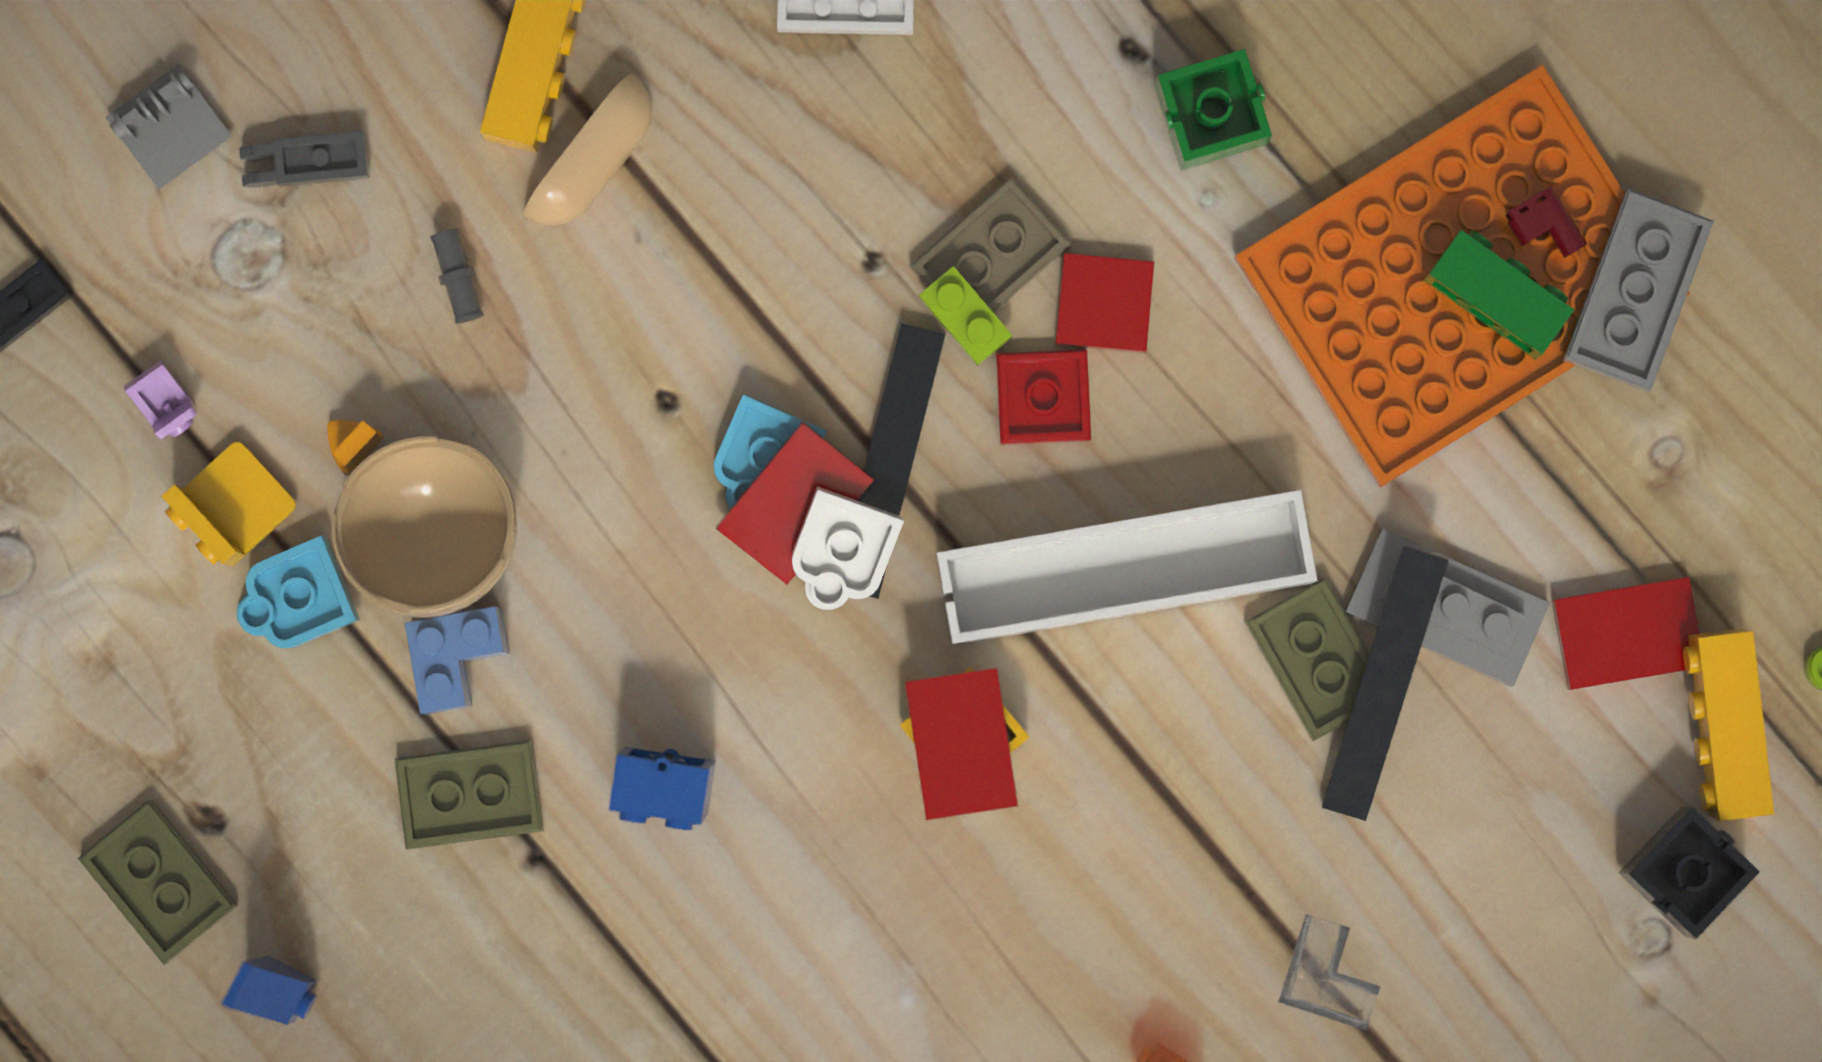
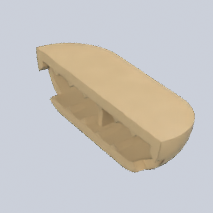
M634 73L627 75L603 100L539 183L524 209V218L540 226L561 225L577 220L589 209L644 138L650 127L652 115L651 98L646 86Z

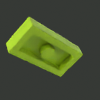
M954 266L919 294L920 300L976 366H979L1012 338L1009 330Z

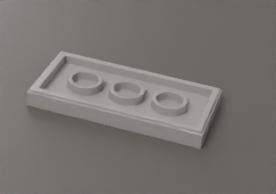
M1627 189L1620 203L1563 361L1647 393L1650 392L1714 221Z
M1382 528L1347 604L1345 613L1378 627L1385 601L1380 598L1399 560L1403 544L1440 556L1444 555ZM1448 558L1449 561L1444 577L1527 617L1508 658H1503L1430 622L1421 647L1503 684L1514 687L1550 603Z

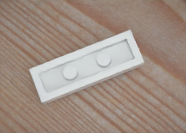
M778 0L777 32L913 35L914 0Z

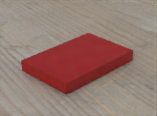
M802 421L718 522L716 530L788 585L796 575L792 566V551L817 486L858 500L874 481V478Z
M1689 577L1552 600L1568 690L1685 671L1683 649L1689 646L1688 635L1700 634Z
M997 668L905 682L926 820L1017 807L1018 800Z

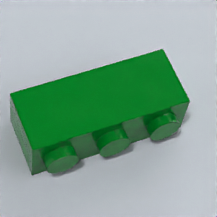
M1460 230L1423 281L1536 360L1543 355L1573 313L1574 309L1566 304L1569 300L1568 297L1550 284H1545L1542 287L1528 277L1531 274L1530 270L1519 261L1508 257L1505 261L1491 251L1493 244L1479 233L1470 231L1467 234Z

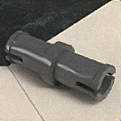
M458 228L442 231L430 236L442 275L438 277L440 285H446L456 324L469 322L484 316L472 280L476 276L474 267H468Z

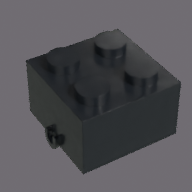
M1680 807L1619 871V874L1685 937L1697 939L1760 871L1733 846L1735 840L1722 829L1718 832L1693 807Z

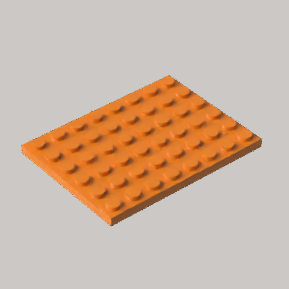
M1542 64L1238 253L1234 259L1379 488L1576 366L1563 361V357L1625 192ZM1552 186L1588 244L1566 258L1563 257L1548 232L1522 246L1508 225L1509 221L1505 214L1542 190ZM1460 230L1467 234L1470 231L1479 233L1493 244L1491 251L1505 261L1508 257L1519 261L1530 270L1531 274L1528 276L1530 279L1542 287L1545 284H1550L1568 297L1569 300L1566 304L1574 309L1573 313L1543 355L1536 360L1423 281Z

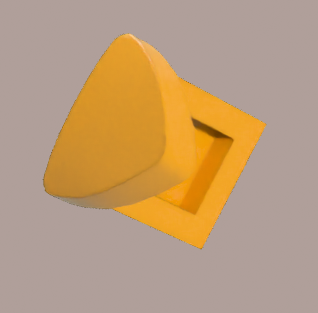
M332 420L327 424L330 450L338 467L345 475H350L383 439L381 431L369 426L363 420L361 422Z

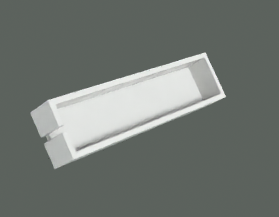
M1301 490L937 552L936 555L943 596L953 595V601L945 603L952 646L1308 585L1317 581Z

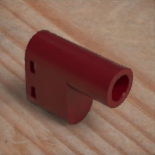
M1552 186L1542 190L1505 214L1509 221L1508 225L1522 246L1548 232L1563 257L1566 258L1588 244Z

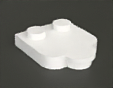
M817 486L791 557L796 575L805 581V592L809 601L817 608L833 610L842 606L848 597L863 599L872 595L882 580L902 528L903 517Z

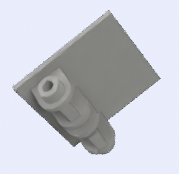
M179 64L105 117L110 123L109 126L119 139H122L159 190L232 137Z

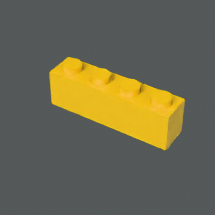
M515 0L480 133L485 140L533 153H538L540 142H548L553 126V117L548 116L552 99L559 100L565 81V73L559 72L563 56H571L576 41L577 30L571 29L575 12H583L587 0Z
M1741 628L1688 635L1689 646L1684 647L1683 658L1686 672L1693 674L1695 692L1689 693V709L1692 719H1698L1700 737L1694 739V752L1697 764L1704 767L1705 783L1699 785L1701 806L1704 811L1709 810V816L1718 821L1775 815L1754 633L1751 630Z

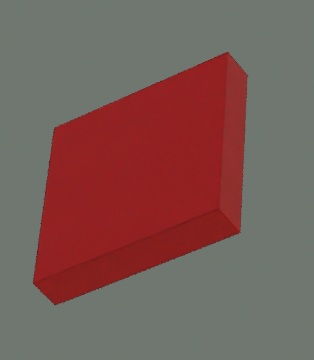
M1064 253L1055 345L1146 353L1155 261Z
M1087 349L996 353L1000 445L1089 442L1092 440Z

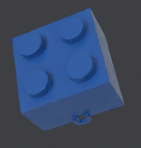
M625 747L617 754L609 810L620 812L619 819L623 821L646 823L647 818L655 817L666 819V827L692 830L693 825L702 824L708 815L716 760L679 755L674 749L658 752ZM667 754L674 755L672 760L669 761L666 758Z

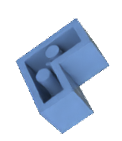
M496 606L405 623L420 714L429 715L472 707L465 662L509 654L502 609Z

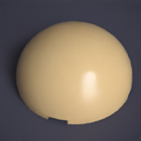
M435 436L403 439L384 446L368 456L353 470L343 484V490L332 516V540L336 558L350 583L365 598L377 606L393 613L411 617L428 618L447 615L466 608L483 597L499 581L506 570L514 551L517 537L515 502L512 492L501 472L489 459L466 444L463 445L450 440L438 439Z

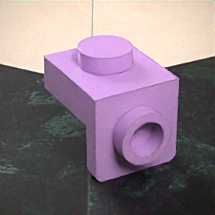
M162 360L124 385L125 392L152 425L153 431L159 440L169 434L171 437H175L192 425V418L197 414L194 402Z

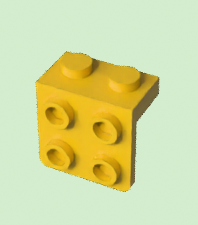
M240 442L232 443L184 488L174 484L161 496L169 505L164 512L170 520L182 531L189 527L200 539L195 546L202 555L213 565L220 561L222 564L234 567L290 516L297 506L295 499L253 453Z

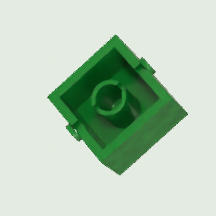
M1245 49L1157 75L1154 87L1181 171L1259 148L1269 143L1272 133L1262 104L1265 101V93L1261 83L1256 84Z

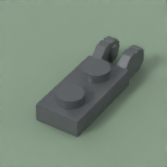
M363 130L273 139V143L248 145L239 148L240 159L257 161L274 157L275 171L250 172L242 175V187L254 188L274 185L286 187L370 178L366 133Z

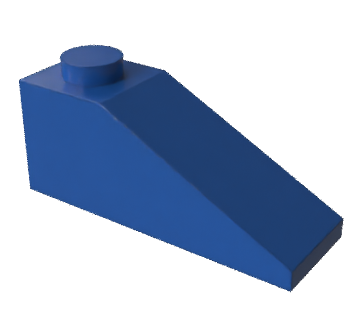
M270 956L244 961L221 1004L229 1009L288 1025L295 1022L297 1017L305 1019L317 997V994L311 992L316 980Z

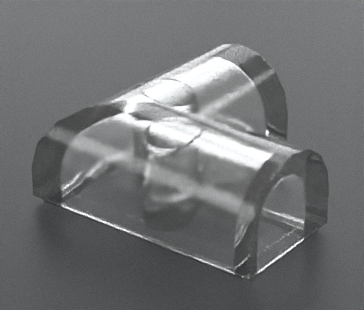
M1305 913L1277 1002L1367 1031L1381 986L1338 973L1337 969L1350 928Z

